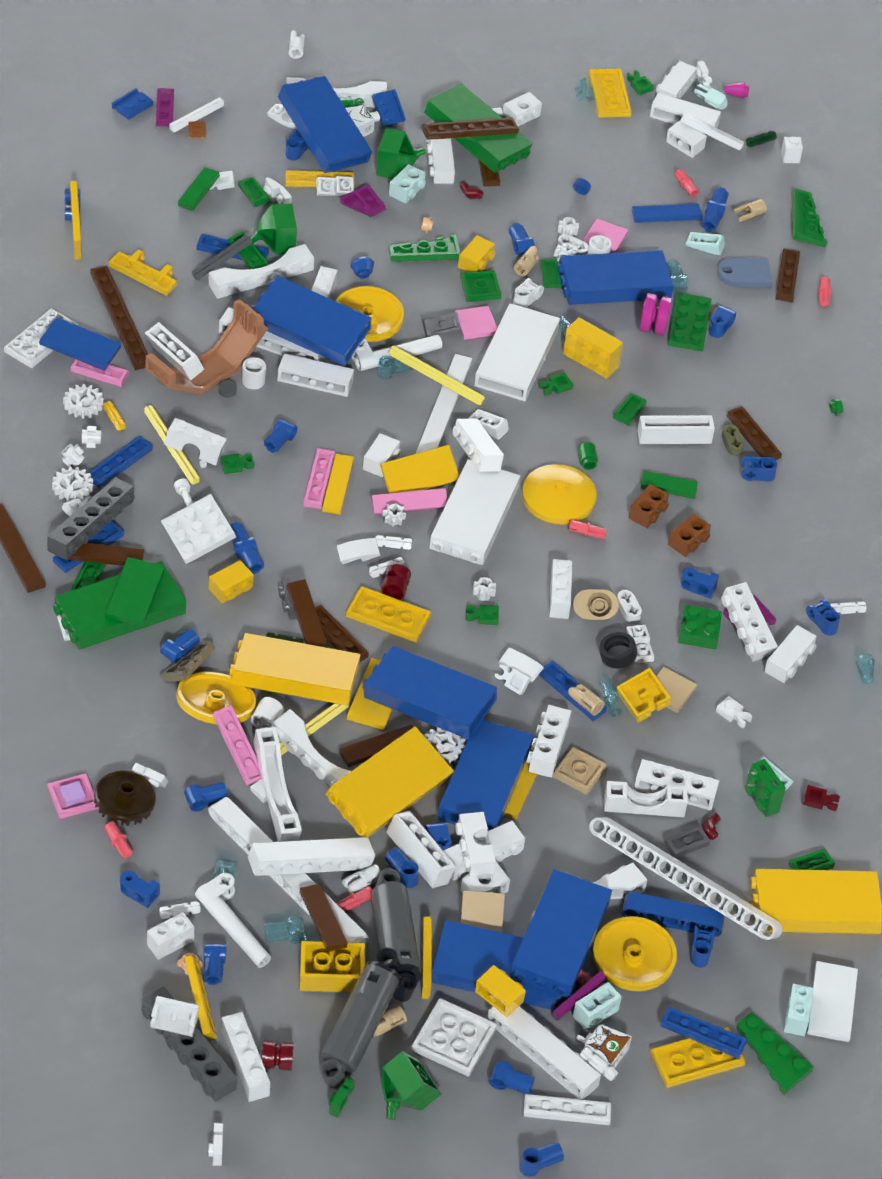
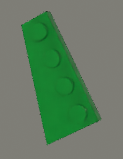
M795 189L793 192V240L826 247L828 242L823 236V227H820L819 224L820 218L815 211L816 206L812 193Z
M453 234L450 235V238L443 239L442 236L436 237L435 241L427 242L425 239L419 240L417 244L408 242L389 246L391 261L417 262L423 260L452 261L459 259L460 248L457 236Z
M753 1012L737 1023V1030L742 1037L748 1039L747 1044L751 1049H754L758 1055V1060L766 1066L770 1077L778 1083L783 1095L813 1071L814 1067Z

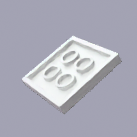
M211 494L161 520L163 527L185 564L236 538L234 531Z
M439 998L412 1044L411 1051L469 1077L497 1029V1024Z

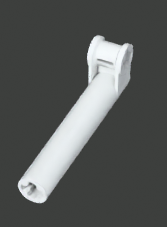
M434 335L396 345V347L412 356H417L441 349L442 340L439 335ZM365 338L351 357L359 372L399 361L389 355L391 347L372 351Z
M222 873L200 886L195 892V897L258 968H262L270 962L271 956L225 903L235 894L234 877L229 873Z

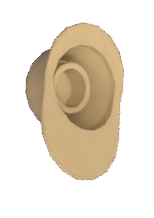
M604 589L582 590L576 594L573 600V608L576 614L582 619L587 620L610 619L616 614L619 607L618 598L615 594Z

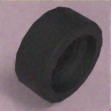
M625 632L610 633L600 642L599 649L602 662L610 668L620 669L627 667L637 657L635 639ZM619 645L629 648L627 652L620 655L607 653L609 649Z

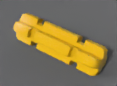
M111 401L105 402L103 409L118 431L124 430L126 423L121 419L122 417L114 407V404Z

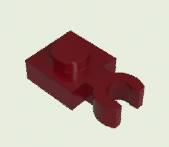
M808 785L803 805L821 810L823 806H827L828 809L837 811L838 804L836 803H839L840 796L837 794L827 795L826 789Z

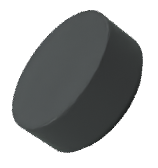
M224 380L219 383L218 392L223 397H233L237 392V385L231 380Z

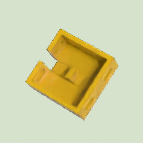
M651 668L617 686V694L637 723L650 717L652 711H660L671 705L670 695Z

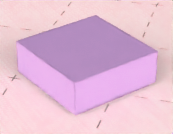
M79 781L60 786V793L66 806L86 801L85 793Z

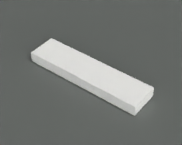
M686 113L683 114L680 120L682 123L737 150H741L744 141Z
M525 1094L523 1117L610 1125L611 1103Z

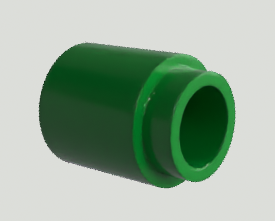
M590 442L582 443L577 449L580 465L585 470H592L597 467L598 463L596 446Z

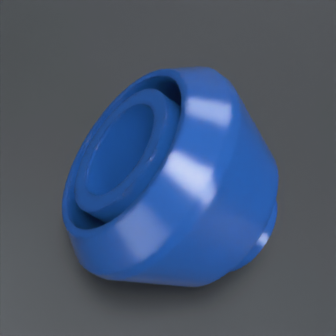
M358 257L352 261L350 267L357 277L365 279L372 274L374 261L370 257Z

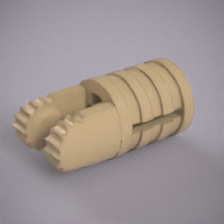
M759 199L750 204L735 208L734 212L737 214L745 211L746 215L738 219L741 223L765 214L767 206L763 199Z
M531 246L514 265V271L518 275L526 276L539 260L538 255H536L538 251L535 246Z
M582 684L577 685V687L573 686L568 690V694L593 716L597 715L605 705L603 700Z
M400 1005L385 1011L373 1036H379L407 1022L405 1012Z

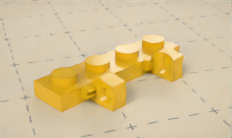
M139 249L132 256L119 251L109 261V267L165 296L177 286V280L171 278L173 266L166 264L161 271L155 270L142 263L145 256L144 252Z

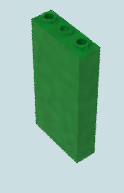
M459 84L429 99L424 113L435 123L502 118L463 84ZM520 132L517 134L454 138L494 173L505 170L508 166L516 164L523 158L526 159L531 153L530 149L533 144Z
M159 561V562H156V563H155V564L164 565V563H163L162 561ZM165 567L143 627L105 618V613L120 575L55 596L54 612L56 616L60 615L62 617L61 623L63 628L68 630L71 642L75 643L79 650L186 614V599L167 568Z

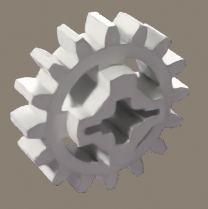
M85 384L82 387L75 385V389L70 387L69 392H65V397H63L64 409L68 410L69 415L74 413L75 418L78 415L82 419L86 415L91 418V414L98 415V411H102L104 404L102 393H99L98 388L93 390L92 385L86 387Z
M69 466V470L62 468V473L56 472V477H53L52 490H54L55 495H59L60 500L66 498V502H68L70 499L79 498L83 501L84 496H90V492L93 491V478H91L90 473L86 474V469L80 471L79 467L72 469Z
M438 727L437 731L430 729V734H425V738L449 766L451 761L458 763V758L461 757L466 746L465 739H461L460 736L446 730H441Z

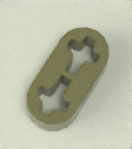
M732 424L724 426L722 439L728 453L734 456L742 454L744 441L738 427Z

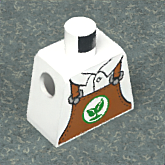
M599 1025L593 1033L582 1028L577 1036V1040L585 1044L584 1048L588 1047L594 1054L609 1064V1067L614 1069L629 1050L632 1039L631 1036L604 1025Z

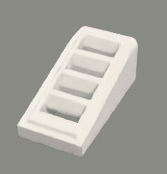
M477 409L468 418L479 419L482 417L478 421L491 437L498 440L509 430L507 419Z

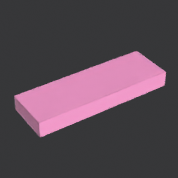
M76 359L71 366V372L122 387L129 375L128 370L109 365L103 371Z

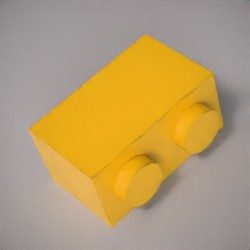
M477 235L459 254L458 268L467 272L483 271L489 260L492 261L495 256V243Z
M239 560L209 576L208 589L223 604L228 600L234 599L237 595L249 591L253 587L254 574Z
M493 965L477 980L475 992L508 1017L524 1002L526 990L520 983L508 977L505 971Z

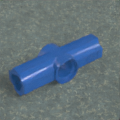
M725 188L715 189L712 199L708 201L705 217L702 222V227L705 231L711 232L716 230L719 220L724 215L729 196Z
M238 522L232 523L230 526L236 538L231 541L233 542L237 558H241L245 566L253 574L259 573L264 568V562L258 553L254 538L249 537L243 524Z

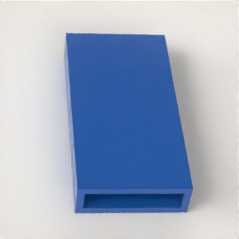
M326 76L314 77L305 81L301 80L296 83L285 84L281 87L278 98L324 173L368 163L372 150Z
M663 250L561 256L560 263L557 264L558 273L561 275V286H564V298H567L569 305L642 301L646 299L647 293L657 295L658 299L662 297L672 298L674 285Z
M278 275L274 281L269 283L267 291L261 294L256 306L251 308L264 318V325L268 327L267 332L343 366L347 364L372 328L370 316Z
M392 646L388 652H385L382 661L374 667L370 677L366 678L363 683L364 698L468 740L497 701L496 686L395 646Z
M482 720L467 741L438 807V820L455 825L459 822V814L484 812L488 827L487 831L499 827L527 761L529 751H532L531 746L534 735Z
M554 869L512 963L510 977L532 984L537 988L554 992L556 995L569 998L610 903L612 890Z
M445 920L432 970L431 983L476 993L477 980L493 965L505 971L508 977H510L512 963L524 937ZM510 977L513 981L520 983L526 990L523 1004L555 1010L556 1003L561 1002L562 996L556 995L554 992L537 988L532 984Z

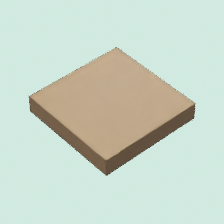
M665 667L656 676L671 697V705L666 708L678 713L697 689V684Z
M572 747L553 772L552 777L588 795L606 770L607 764Z
M463 890L461 923L502 932L505 893Z

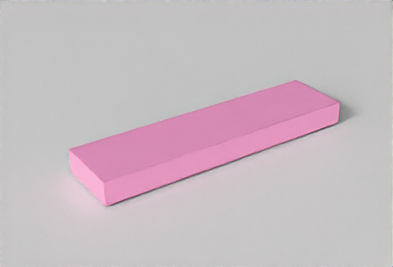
M317 448L303 506L322 509L335 458V451Z
M446 488L371 496L374 515L383 514L387 504L392 505L395 502L401 507L404 506L403 512L445 508L448 502Z
M232 705L214 712L212 715L246 786L256 783L262 779L258 760Z

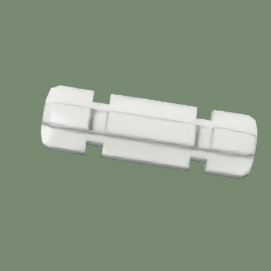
M376 535L375 537L378 547L385 545L388 548L400 549V547H403V549L408 550L412 547L411 538H404L403 540L401 537L392 536L383 538L381 535Z
M398 557L394 561L389 560L378 564V567L376 565L369 568V575L371 578L378 577L379 574L384 575L390 565H404L405 562L402 557Z
M864 601L857 602V604L855 602L840 603V605L838 603L830 604L840 614L856 613V611L857 613H865L867 609Z
M199 901L190 902V904L171 905L170 908L168 906L159 908L161 919L170 918L169 916L175 917L182 912L185 915H189L190 912L197 914L201 911Z
M588 1047L584 1048L580 1053V1057L585 1061H589L588 1063L601 1074H604L608 1080L613 1081L618 1072L614 1068L609 1067V1064L594 1054Z

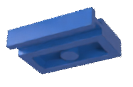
M135 88L112 102V109H117L119 114L130 120L151 107L153 99Z
M396 89L372 95L376 111L380 115L382 128L406 121Z

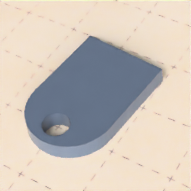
M728 258L719 265L718 277L726 285L732 287L772 286L768 258Z

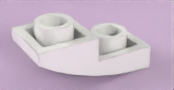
M275 104L267 112V115L276 122L297 129L282 104Z
M318 177L316 179L317 196H344L353 192V177Z
M269 177L265 178L263 190L270 197L271 202L277 201L278 204H290L292 197L288 191L275 180Z
M376 538L360 539L337 545L342 564L358 559L364 562L381 556Z
M646 625L627 626V634L631 635L636 643L637 657L634 661L635 664L654 662V654L650 646V636Z
M508 648L498 661L500 665H507L511 671L513 668H516L531 677L530 682L532 683L543 669L541 664L512 648Z

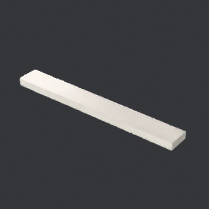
M455 354L447 375L464 384L472 358ZM443 385L416 454L438 448L445 433L459 394Z

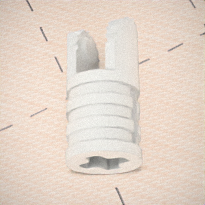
M294 30L290 33L288 53L290 57L298 59L303 56L305 35L302 34L300 37H296V31Z
M374 864L343 879L342 884L348 888L350 893H356L367 886L375 885L381 870Z

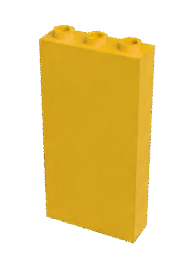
M245 633L243 640H239L238 652H235L234 664H231L229 676H233V685L349 706L359 670L360 654Z
M415 726L334 783L325 795L341 812L343 818L348 820L354 827L358 835L362 838H369L390 823L395 814L405 812L446 782L454 773V770Z
M756 869L754 877L750 879V888L754 889L752 906H756L757 909L781 923L782 932L881 934L882 902L877 872ZM771 925L767 927L768 932H773Z

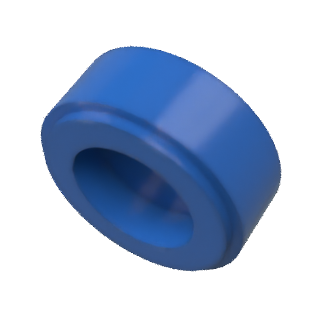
M578 178L574 182L573 188L577 193L586 195L590 191L591 185L587 180Z

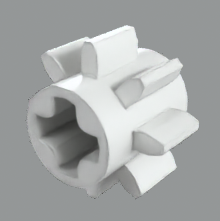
M566 217L563 221L559 220L557 232L561 233V235L577 236L579 223H576L571 217Z
M563 243L562 245H557L554 256L557 257L556 259L560 263L561 256L576 255L577 252L573 251L574 247L571 244Z
M87 426V430H82V444H87L86 448H96V444H101V430H96L97 426Z
M69 444L61 453L64 456L62 460L68 467L71 464L76 467L83 461L84 456L82 454L84 451L78 444L75 446Z
M396 502L392 505L387 504L386 510H383L382 514L385 517L384 523H388L392 527L398 524L401 526L402 520L406 518V513H403L404 506L401 507Z
M480 577L478 582L474 581L473 595H477L479 600L489 601L491 596L495 597L496 583H492L490 578Z

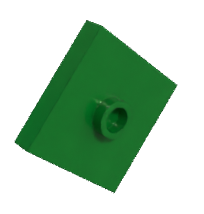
M495 270L460 274L467 302L501 299L502 294Z

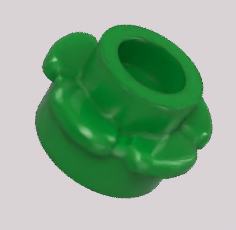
M833 398L829 403V409L836 416L839 413H843V404L841 399Z

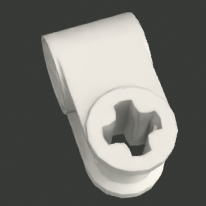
M527 278L515 289L513 304L527 308L541 297L544 287L542 285L538 286L532 282V279Z

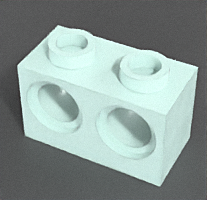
M408 164L390 182L389 196L406 204L415 197L420 189L422 190L425 187L426 172Z
M607 982L575 1003L573 1017L584 1029L589 1030L619 1011L622 996Z
M797 984L792 985L785 1020V1033L805 1036L809 1023L814 988Z

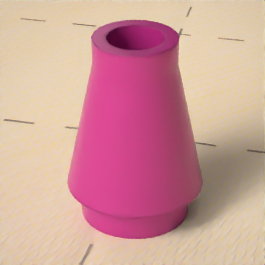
M745 82L726 84L725 94L744 99V97L749 96V84H745Z

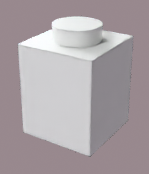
M784 137L781 149L783 163H800L803 149L801 137Z

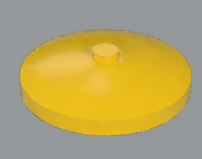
M371 286L356 287L343 292L336 299V302L371 317L372 328L365 337L367 342L388 339L395 335L402 327L404 308L395 295L384 289Z
M559 464L542 466L532 471L525 479L522 489V499L530 513L545 522L560 525L570 524L572 519L581 521L593 511L597 497L595 485L585 473L574 467Z
M216 672L191 674L185 681H180L176 693L179 706L187 714L200 721L215 725L217 723L212 714L220 709L232 705L239 722L242 723L252 716L256 705V697L250 687L233 685L232 676Z
M622 917L607 923L598 932L593 945V961L599 972L602 971L606 975L605 979L611 984L629 991H646L662 985L673 973L677 960L676 946L670 934L659 924L641 917Z

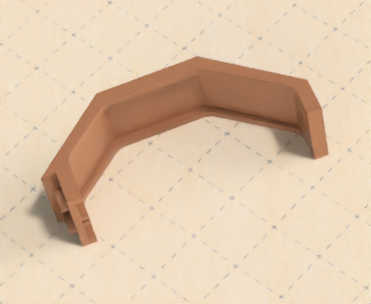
M238 299L234 302L233 320L212 349L198 357L205 370L191 381L177 368L168 367L153 353L146 355V370L169 389L202 395L240 371L243 362L249 358L268 330V327L264 325V318L251 309L248 304Z

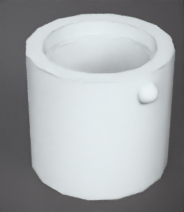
M602 235L590 238L587 255L610 253L611 241L609 238Z
M255 357L246 359L242 366L243 385L249 389L263 387L266 379L265 362Z
M264 697L253 712L251 722L257 729L270 728L273 722L282 716L284 708L276 699Z

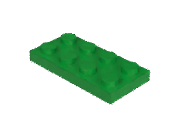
M677 292L668 346L703 352L712 298Z

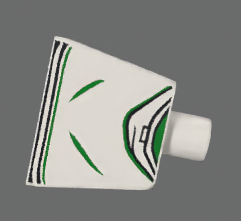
M363 105L346 108L363 137L373 133L374 122L380 121V115L377 111L369 113Z

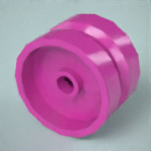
M647 293L641 312L640 331L649 333L652 324L655 323V334L664 336L672 298L662 297L658 307L656 306L657 295Z

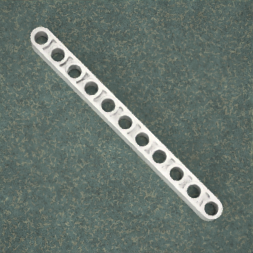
M224 797L208 808L211 818L248 855L252 843L273 842L228 797ZM305 873L269 875L310 916L300 895V888L315 885L316 883ZM325 893L347 942L365 943V947L368 946L370 940L367 934Z
M608 817L594 818L590 822L589 827L593 835L760 938L770 940L778 938L782 934V925L777 920ZM601 822L604 824L603 831L600 830L599 826ZM617 832L620 833V841L616 839ZM634 842L637 844L636 851L632 848ZM650 852L654 855L652 862L649 859ZM667 862H668V863L670 864V866H671V869H670L669 872L666 870V863H667ZM684 872L687 875L686 883L682 879V875ZM700 883L704 885L703 893L699 890ZM718 893L721 896L720 903H718L716 900V895ZM734 904H736L739 909L737 914L733 911ZM752 914L756 918L755 924H752L750 921ZM768 925H771L773 928L772 935L767 931Z

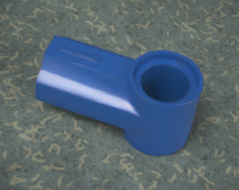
M515 223L509 228V234L513 241L516 255H522L531 246H535L533 238L528 237L523 225Z
M280 418L276 422L273 432L265 439L264 446L271 453L278 452L287 440H293L298 427Z
M187 629L176 639L165 641L160 649V653L173 663H176L200 642V638L196 631Z
M223 782L204 787L193 784L184 790L189 807L194 812L203 810L207 804L215 803L224 797H228L226 786Z
M395 847L389 850L385 855V861L392 869L399 873L400 883L404 884L406 888L415 887L418 884V865L410 861L400 848Z
M205 943L204 981L209 985L222 983L223 963L226 960L227 944Z
M497 1061L489 1078V1084L499 1090L509 1088L524 1094H530L535 1076L514 1070L513 1066L508 1062Z
M554 1142L538 1149L527 1148L522 1154L519 1167L520 1172L525 1176L532 1177L540 1169L563 1161L562 1147L559 1143Z

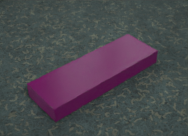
M157 88L156 126L169 127V124L173 122L174 89Z
M602 971L596 974L555 1009L552 1017L559 1021L575 1007L577 1001L601 985L606 975Z

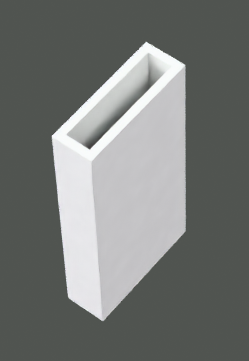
M509 303L476 372L474 386L526 402L544 363V358H546L557 335L560 318Z
M468 459L431 535L430 549L483 565L518 491L520 475L505 470L480 472L472 460Z

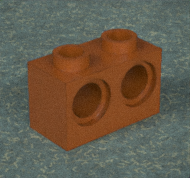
M650 484L631 505L629 519L648 528L652 523H656L661 512L667 510L669 494Z
M693 513L670 533L668 545L686 557L691 552H695L701 543L708 541L711 535V524Z

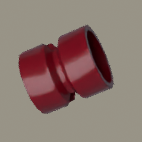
M390 565L381 587L382 594L398 600L403 599L411 579V571L404 565Z
M264 1040L262 1052L264 1068L273 1069L278 1065L279 1070L292 1071L294 1043L281 1042L280 1046H277L276 1042Z

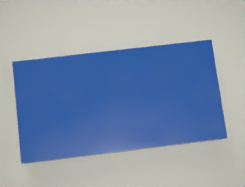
M58 317L54 319L39 341V345L103 371L106 370L121 348L120 342Z

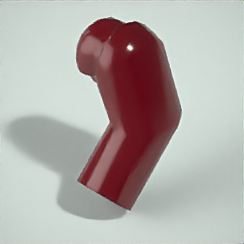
M463 182L460 185L462 192L468 199H481L483 197V191L479 188H470L467 182Z
M713 813L702 825L703 831L710 840L718 837L715 825L721 818L717 813Z

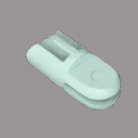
M698 84L696 86L697 89H694V94L712 107L720 110L727 107L728 101L725 94L714 88L709 89L701 84Z

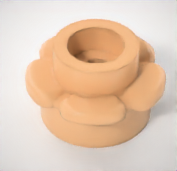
M423 217L421 231L427 233L428 230H432L433 221L430 220L431 217Z

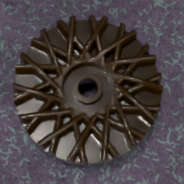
M122 770L106 774L97 783L94 793L95 808L99 807V813H102V817L108 815V821L113 820L116 823L117 820H120L121 825L125 823L127 826H129L130 821H134V825H136L137 822L141 823L143 818L147 819L150 817L156 802V793L152 784L145 777L131 771Z

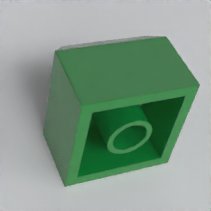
M386 128L378 149L376 176L394 179L408 164L413 166L416 159H419V156L426 154V150L424 148L413 149L406 132Z
M292 203L273 204L268 208L257 226V231L251 237L253 244L258 240H263L274 254H286L289 248L296 247L297 224Z
M404 1051L382 1067L384 1100L387 1102L386 1107H388L387 1119L395 1120L396 1111L400 1106L422 1111L442 1095L422 1063Z

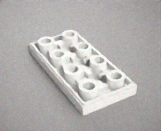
M51 308L4 347V352L28 367L33 368L53 351L39 345V341L56 317L77 326L79 324Z
M820 961L816 962L807 1034L845 1042L850 1041L858 969Z

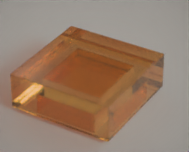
M188 122L189 138L206 137L205 122Z

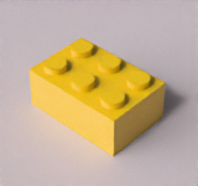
M577 318L566 330L563 354L607 379L619 368L623 342L587 321Z
M301 941L300 991L351 993L365 966V943H348L347 948L327 952L323 942Z

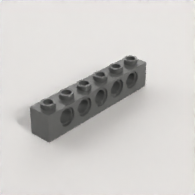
M115 477L47 536L48 551L66 560L72 554H75L82 544H86L105 525L109 524L113 518L133 503L135 499L134 486Z
M164 986L142 998L141 1011L147 1020H152L151 1014L157 996L175 1000ZM195 1027L192 1037L154 1028L159 1035L162 1034L169 1049L177 1053L180 1063L189 1068L192 1078L200 1082L204 1093L207 1096H211L215 1102L237 1089L236 1075L197 1027Z

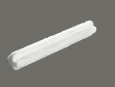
M221 97L216 98L170 123L169 129L174 133L223 107L224 100Z

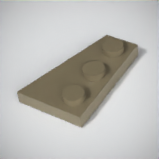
M201 642L160 674L163 681H185L210 656L215 646L212 642Z

